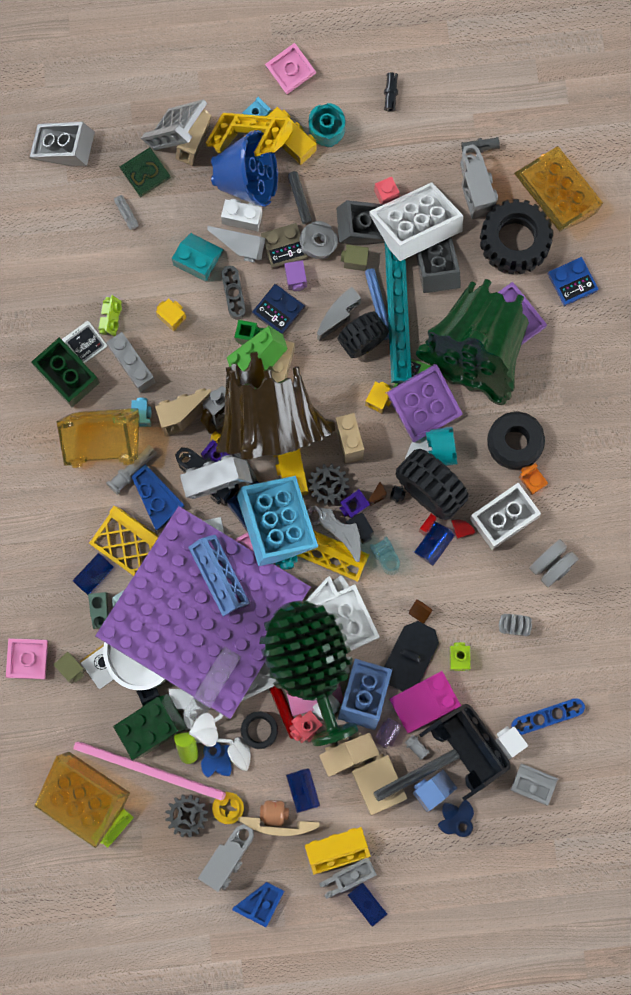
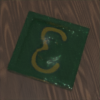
M150 147L119 166L139 197L144 196L171 178Z

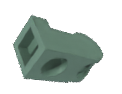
M108 592L88 594L93 629H100L109 615Z

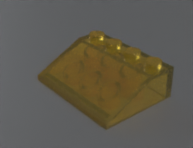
M559 146L514 173L559 232L584 222L595 215L603 205L601 199Z
M66 752L56 756L34 806L96 848L123 810L130 792L71 752Z

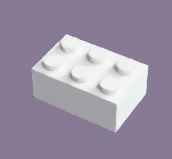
M517 483L473 513L470 521L491 550H493L538 519L541 513L521 485Z

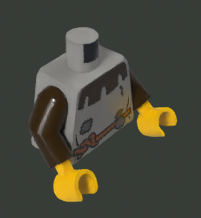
M224 386L212 391L210 396L202 403L204 410L201 422L208 433L212 434L211 441L214 440L217 444L221 434L216 432V430H219L224 422L226 392Z

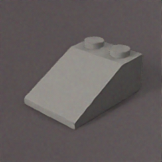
M84 122L38 124L30 158L68 166H87L95 132Z

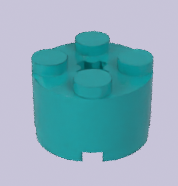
M332 103L320 104L312 109L308 120L309 134L314 137L317 144L333 147L342 140L345 134V116L342 109Z
M453 426L431 429L430 432H426L428 447H432V450L428 451L429 454L434 455L445 466L458 464Z

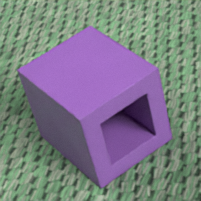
M303 260L284 263L288 290L301 291L307 287Z

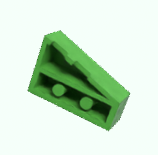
M267 326L227 357L229 367L231 364H238L239 368L244 371L251 360L250 352L257 351L258 358H261L264 369L267 370L269 366H274L288 348L283 334Z

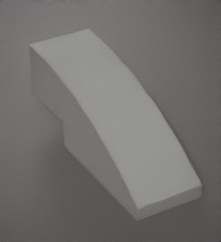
M353 287L343 293L326 313L317 332V339L319 341L350 320L348 312L361 304V298Z

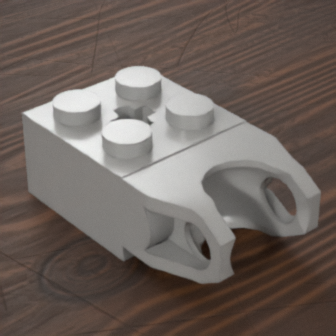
M472 144L464 147L460 167L463 176L462 189L471 218L476 219L486 216L489 211H493V207L497 205L498 194L496 189L493 190L492 188L493 178L491 173L487 172L480 150ZM474 150L476 157L472 154L466 156V151Z
M245 824L238 826L225 845L220 844L198 879L217 892L221 891V889L226 890L232 881L229 878L232 872L237 873L243 864L240 860L253 841L254 830ZM242 829H247L249 832V837L245 841L239 838V832Z

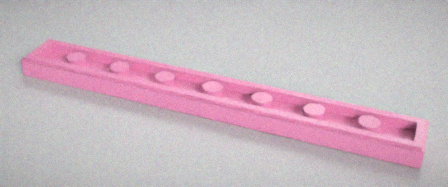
M75 742L74 750L219 800H224L226 796L225 791L83 742Z

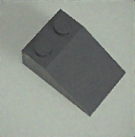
M346 200L336 208L339 243L352 245L385 243L369 214V211L384 204Z
M452 237L416 253L423 293L461 288L460 269Z

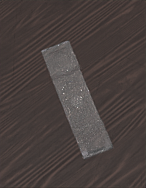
M224 646L183 715L196 721L201 714L208 713L240 660V655Z

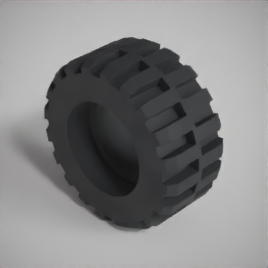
M513 199L512 203L506 200L502 202V206L497 204L493 207V211H489L486 215L480 233V247L484 250L483 255L485 259H490L489 264L492 267L497 265L498 270L501 272L508 270V274L514 275V272L518 271L520 275L525 274L526 270L529 272L535 270L536 266H540L543 263L552 245L553 229H551V220L546 219L547 213L544 210L540 212V206L537 204L532 206L528 200H524V203L519 202V199ZM508 224H521L531 231L534 242L532 246L525 250H512L501 242L499 231Z
M413 450L396 469L395 475L400 484L404 486V489L420 505L424 506L426 510L442 520L451 519L468 501L469 493L464 484L439 459L425 450Z

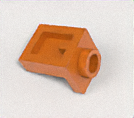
M536 463L520 470L522 473L519 475V479L531 495H534L548 485L546 479L537 469L538 465Z

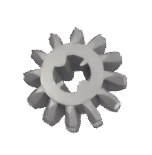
M516 614L501 615L499 620V631L501 633L516 636L530 635L532 630V619L530 617Z

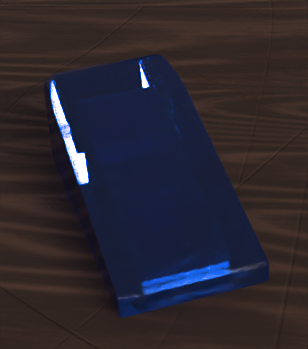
M363 882L348 894V897L372 927L387 915L386 911Z

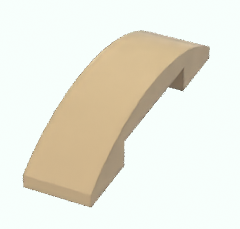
M238 818L240 823L245 824L252 830L273 836L299 835L319 827V822L297 821V829L260 826V818Z

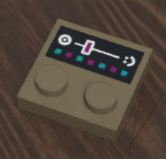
M297 223L261 233V237L266 238L264 246L272 270L285 266L284 263L308 259L307 254H304L301 250L300 232Z

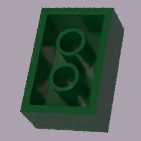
M60 337L31 361L34 368L71 408L100 383L97 376Z
M169 694L155 698L115 724L113 728L131 760H135L170 740L175 734L181 733L187 729V726Z

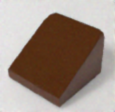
M379 482L371 495L369 506L387 497V492L381 482Z
M416 599L409 610V615L424 624L433 610Z

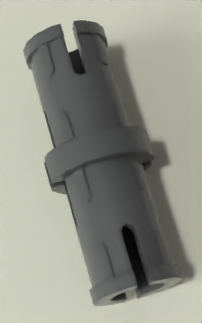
M499 137L483 140L478 138L476 141L461 142L462 152L465 146L472 144L481 153L485 150L500 149ZM472 149L466 151V153L475 152Z

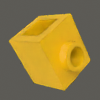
M169 298L166 301H162L156 308L157 317L173 332L186 319V315L182 311L183 307L177 301L172 302Z
M375 381L365 401V406L382 414L385 407H389L391 404L386 394L387 391L391 390L390 386L384 382L378 383Z

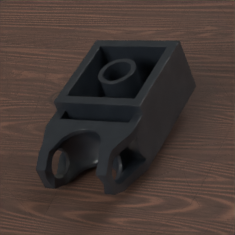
M181 447L175 454L179 468L184 473H186L187 469L194 467L198 469L204 467V463L212 461L210 458L204 460L193 450ZM185 457L190 458L188 462H182ZM234 484L235 488L232 489L226 487L217 490V493L210 494V498L216 504L222 503L226 506V502L240 489L239 484Z

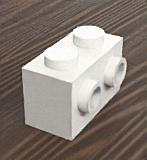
M225 199L221 214L222 224L256 232L259 231L262 207L252 203H241L237 199Z

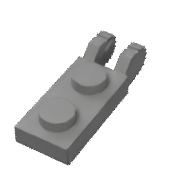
M365 858L333 874V877L319 883L320 887H325L331 882L336 881L338 888L325 894L326 899L339 892L343 893L377 874L369 858Z

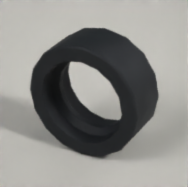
M258 711L247 715L241 725L242 738L245 743L255 749H265L271 746L278 735V725L275 719L266 712ZM255 719H264L271 726V734L263 742L252 740L248 734L249 724Z

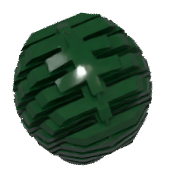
M292 601L282 605L273 614L274 616L271 620L264 622L265 631L267 632L266 636L260 637L259 644H265L261 652L263 656H266V667L270 669V678L276 679L273 684L277 688L286 690L287 694L292 697L310 701L317 700L326 730L313 736L312 744L313 746H323L345 739L358 732L357 725L354 723L337 724L328 698L339 687L337 685L340 681L348 679V673H346L345 668H347L346 665L352 664V657H346V654L351 652L349 645H345L347 637L341 632L343 629L342 624L335 622L339 618L335 613H328L323 605H315L309 603L310 601Z

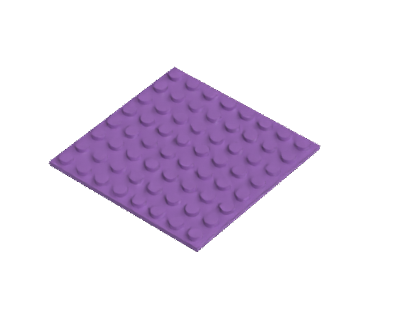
M178 506L95 637L231 719L265 663L266 656H263L261 652L265 644H259L260 637L266 636L267 632L265 631L264 622L271 620L274 616L273 614L282 605L292 601H303L310 586L273 563L258 566L253 551ZM216 535L250 602L249 605L236 609L226 616H222L188 548L199 539ZM208 542L210 547L214 550L215 548L212 542ZM218 560L219 565L223 567L222 562ZM226 577L228 583L232 585L231 580L228 577ZM235 594L238 603H241L239 596Z

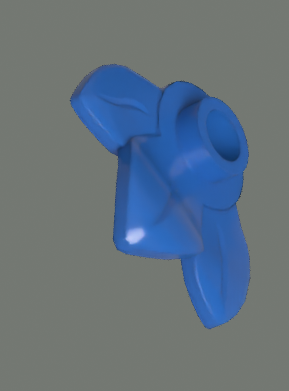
M216 742L214 746H204L203 753L205 757L201 761V769L207 778L215 771L220 775L230 776L232 769L231 759L228 755V747L230 745H221L219 742ZM212 747L217 750V753L214 755L209 752Z

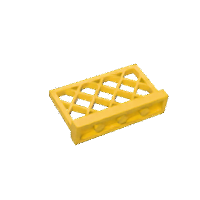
M113 506L109 511L110 514L89 544L134 576L138 568L131 569L128 566L127 559L137 557L140 567L142 564L140 556H146L148 553L140 554L138 543H148L151 550L159 536L118 506ZM113 518L118 522L119 530L109 532L108 524ZM131 531L134 534L135 541L125 543L123 532ZM120 533L122 544L111 545L110 534ZM103 535H107L108 546L105 547L95 543ZM135 544L137 555L127 556L125 545ZM122 546L124 557H114L112 548Z

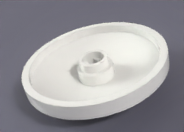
M104 642L103 655L105 665L110 675L120 685L132 690H149L166 681Z

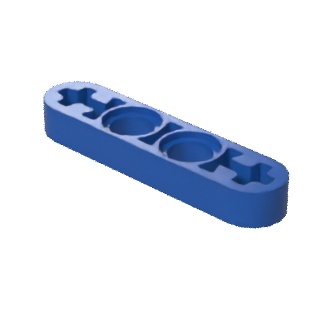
M571 699L517 717L512 721L511 728L517 725V721H520V723L527 722L526 717H529L533 728L529 729L528 725L523 727L522 732L520 729H517L519 734L523 735L577 717L584 712L585 705L580 699ZM573 702L576 705H580L579 713L572 710L568 712L570 716H566V710L563 705H566V709L572 707ZM554 708H559L562 711L563 715L560 719L553 718L552 710ZM536 714L543 716L544 723L538 726L533 722V717Z

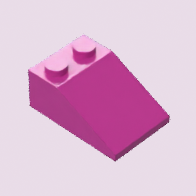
M443 671L432 675L389 699L407 734L461 706Z

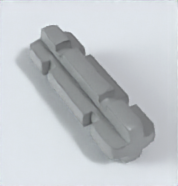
M122 195L115 197V204L119 208L129 229L137 228L138 222L134 218Z

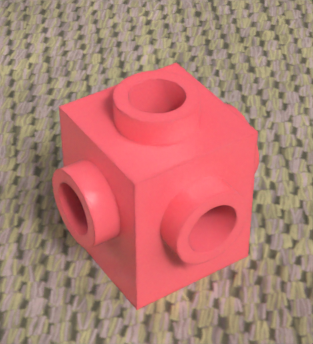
M310 710L304 716L299 714L291 721L293 725L289 729L291 730V736L296 741L303 743L307 740L310 742L313 736L317 734L316 731L323 724Z

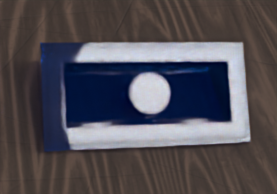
M435 522L414 553L433 566L455 535L450 529Z
M98 553L73 579V582L88 595L109 574L114 566Z
M309 768L286 775L297 813L320 806Z

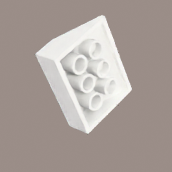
M432 182L369 211L388 248L399 261L463 231V215Z

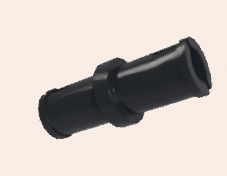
M394 72L386 74L384 110L387 111L388 109V112L396 111V96L398 95V74L395 73L394 76Z

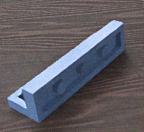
M216 535L201 538L188 547L222 616H226L236 609L250 604ZM208 542H212L215 548L214 550L210 547ZM218 560L222 562L223 567L219 565ZM226 577H228L231 580L232 585L228 583ZM235 594L239 596L241 603H238Z

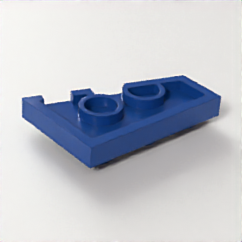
M146 464L132 476L156 532L171 519L178 506L181 508L185 507Z

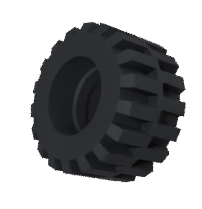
M372 311L359 316L349 323L340 332L337 340L350 358H357L378 346L386 338L389 330L378 314Z

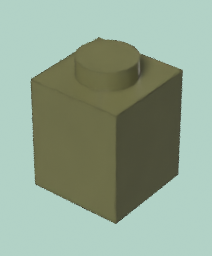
M346 245V251L342 250L341 262H344V268L366 271L369 248Z
M69 652L65 653L53 664L71 684L80 681L84 677L83 673L86 671Z

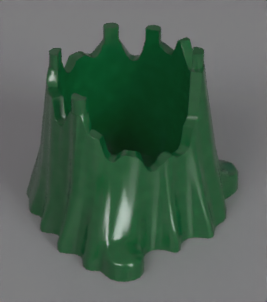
M485 279L483 284L474 292L476 283L471 281L447 316L428 330L429 338L425 341L426 344H421L418 347L416 356L431 366L436 364L443 377L449 383L461 384L469 391H482L493 403L504 405L507 400L511 399V392L515 389L516 360L529 324L527 317L523 314L522 302L524 296L517 295L515 301L507 303L502 294L489 292V287L492 283L489 279Z

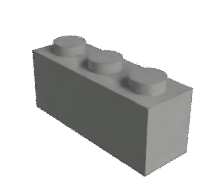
M123 332L106 342L110 351L140 393L156 383L153 375Z

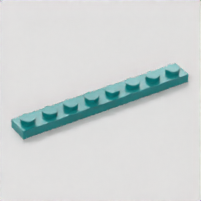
M385 242L391 383L401 384L412 378L406 259L399 261Z

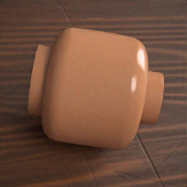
M267 800L260 807V821H263L265 826L281 827L284 821L289 819V808H285L283 801Z

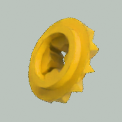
M225 792L224 800H214L212 811L214 817L219 822L233 824L242 816L244 805L238 795ZM230 799L231 807L237 810L230 811L226 817V810L220 808V806H226Z

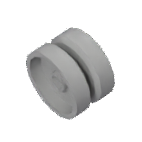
M561 539L553 544L529 567L535 575L541 574L545 569L548 570L541 579L547 588L565 576L579 560L573 552L567 553L563 558L560 557L567 549V545Z

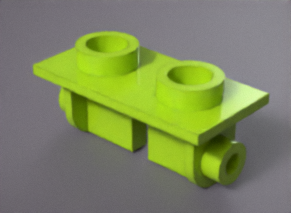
M113 295L105 297V300H103L101 314L107 315V317H100L98 330L100 331L99 334L107 335L109 333L115 337L119 327L118 321L122 310V301Z
M119 804L93 835L108 848L134 817Z

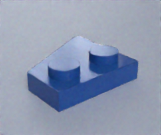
M266 882L234 906L232 910L267 928L284 890Z

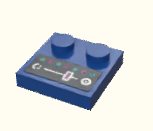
M582 257L548 272V276L563 306L598 291V287Z

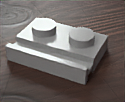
M521 763L510 791L548 806L558 778Z

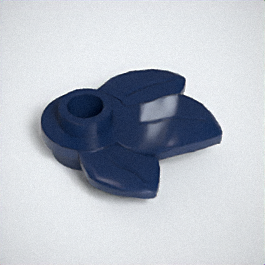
M465 800L458 808L453 804L444 803L442 813L445 820L438 823L440 830L448 835L469 836L473 831L471 820L474 816L471 804ZM461 823L467 826L465 831L459 829Z

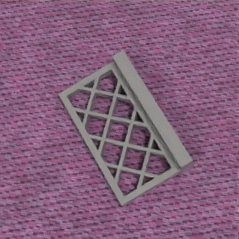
M203 99L169 108L154 131L145 132L141 139L153 150L188 143L192 138L188 131L207 102Z

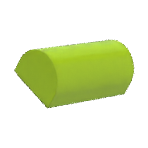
M189 732L175 734L174 740L180 760L185 764L194 763L199 756L195 737L189 735Z

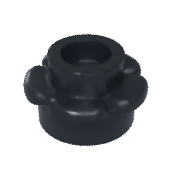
M394 485L390 494V500L395 501L396 504L399 501H403L406 491L403 490L402 485Z

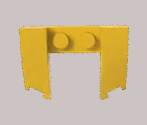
M222 113L206 141V146H212L216 152L222 153L237 136L238 132L249 133L259 130L264 135L256 147L254 155L261 156V154L269 152L274 153L283 146L292 133L291 119Z

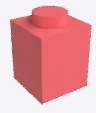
M392 176L375 183L374 192L380 204H386L399 198L400 192Z

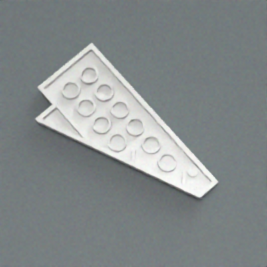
M329 576L306 600L315 605H323L326 612L335 613L339 617L335 622L342 624L343 629L341 632L347 637L345 645H349L351 651L380 638L355 584L337 592ZM265 663L242 701L275 686L273 683L276 679L270 678V669L266 667Z

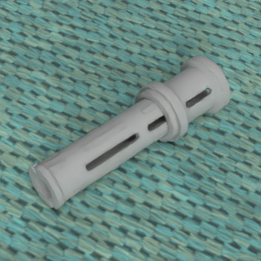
M148 445L124 470H119L118 474L111 481H107L106 484L119 495L120 490L127 483L130 484L132 482V476L157 455V452Z

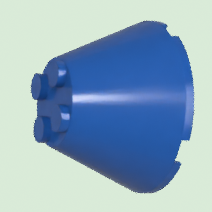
M255 130L249 132L211 159L213 167L212 185L217 186L222 192L257 206L269 205L271 197L276 194L278 185V168L275 153L269 152L261 154V156L254 155V151L264 135L262 131Z

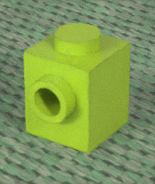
M456 642L454 646L449 648L450 671H470V646H465L464 642Z

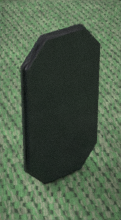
M419 621L403 627L384 666L385 668L392 669L388 685L403 692L421 681L439 644L435 629Z

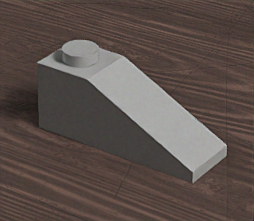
M211 226L207 227L208 231L239 256H243L244 261L255 263V259L261 260L266 238Z

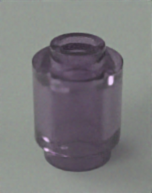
M390 718L383 721L375 736L378 739L377 744L384 748H387L388 745L392 747L401 731V724Z

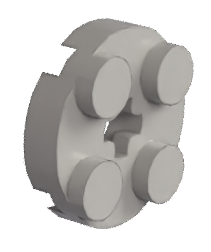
M312 222L301 232V250L312 258L326 259L337 247L336 233L334 234L332 227L325 222ZM319 236L323 243L318 244L314 239Z

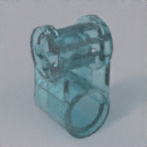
M386 536L383 538L384 540L375 545L371 544L369 547L384 572L388 575H394L400 569V560ZM388 561H394L397 564V566L393 569H389L386 566V563Z

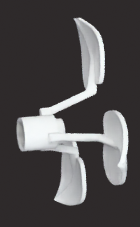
M209 713L201 714L194 722L189 735L195 737L197 743H202L208 747L214 746L216 742L229 743L228 755L231 761L242 771H247L251 757L249 745L241 737L235 738L234 741L218 738L215 722L223 717L221 713L216 718H213Z

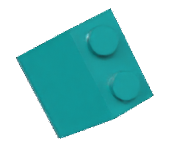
M190 233L175 251L172 257L173 266L206 282L224 249Z

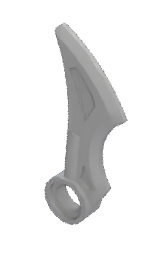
M317 506L309 507L307 513L311 525H321L335 535L347 547L355 561L359 562L361 542L357 524L341 523L335 517L332 509ZM314 511L319 513L317 521H313L311 518Z

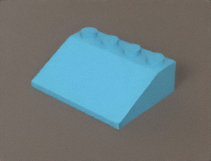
M296 476L240 488L237 498L258 566L276 563L318 548Z

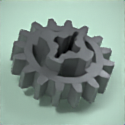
M332 463L329 468L323 464V469L316 467L317 473L311 472L313 479H308V483L312 486L308 487V490L314 491L311 497L317 496V503L323 500L324 505H327L328 501H331V504L334 505L336 499L339 502L342 501L341 495L347 496L344 490H349V486L345 484L349 482V478H344L346 475L345 471L340 473V466L334 469ZM330 473H333V474L337 475L338 477L335 478V477L331 476ZM323 474L322 480L316 483L318 477ZM326 481H329L330 484H332L331 488L327 487ZM341 486L340 491L335 495L334 491ZM323 491L324 493L327 494V496H324V495L320 494L319 492Z
M184 794L181 796V800L175 797L176 803H169L168 805L171 807V810L165 811V813L170 814V817L165 819V821L171 822L168 828L174 827V834L176 835L178 832H181V837H184L185 833H188L189 837H192V832H195L197 835L200 834L198 828L205 829L202 823L203 821H208L207 818H204L208 811L202 809L205 803L199 804L200 798L197 797L193 800V795L191 794L188 799H186ZM189 802L193 803L195 806L192 808H186V806L183 803ZM177 808L179 813L178 817L174 820V812ZM183 810H185L188 813H192L190 815V821H188L187 819H182V817L184 816ZM200 812V819L198 824H196L195 817ZM184 823L187 824L190 827V829L185 830L178 826Z

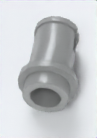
M412 735L405 742L406 747H409L420 760L430 752L418 740V736Z

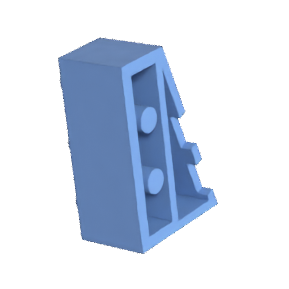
M443 769L430 780L426 781L424 778L415 785L413 795L425 811L428 812L453 793L457 786Z

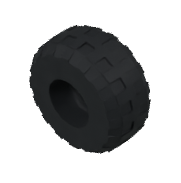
M519 411L505 413L495 420L487 437V446L491 457L500 466L511 470H521L534 464L541 456L545 446L544 430L538 420L530 414ZM510 432H519L525 436L527 446L520 450L512 449L507 445L505 436Z

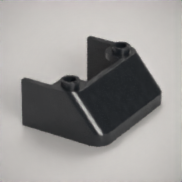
M463 704L419 734L420 737H423L431 732L433 737L440 742L448 740L453 749L457 751L459 758L470 772L465 776V783L471 792L462 797L464 801L510 770L508 758L475 710L468 704Z

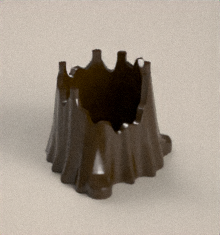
M257 351L250 352L251 360L246 370L242 371L238 364H231L230 367H226L224 422L216 452L240 454L243 460L254 459L264 455H282L296 451L301 447L311 446L312 442L323 441L324 437L332 435V432L336 430L335 422L325 419L312 405L298 366L293 368L294 385L291 378L276 382L272 377L271 369H264L261 358H258Z

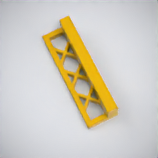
M314 531L318 548L297 556L358 582L370 554L361 551L360 561L356 562L342 542ZM312 551H320L323 557H315ZM330 558L338 559L340 564H332ZM353 565L359 568L357 574L350 572L347 566Z

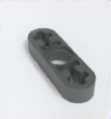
M226 266L222 270V280L229 315L231 318L239 320L246 313L239 274L234 266ZM229 271H231L232 274H235V275L232 276V277H233V283H231V284H230V281H229V277L226 276V275H228V272H229ZM230 289H238L239 294L236 297L229 296L228 292ZM234 302H237L238 308L242 309L239 311L240 314H236L233 311L235 310Z

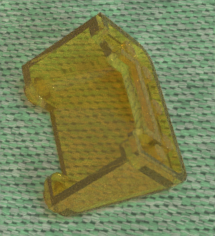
M128 408L76 412L56 421L64 466L71 465L72 468L82 467L83 463L87 461L118 459L119 462H123V465L134 464L135 460L138 459L139 409Z

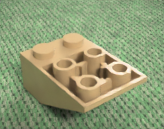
M203 388L195 391V394L189 396L184 394L178 396L177 400H165L158 403L159 405L155 406L164 435L168 436L178 433L187 428L203 412L202 403L210 396L211 390Z

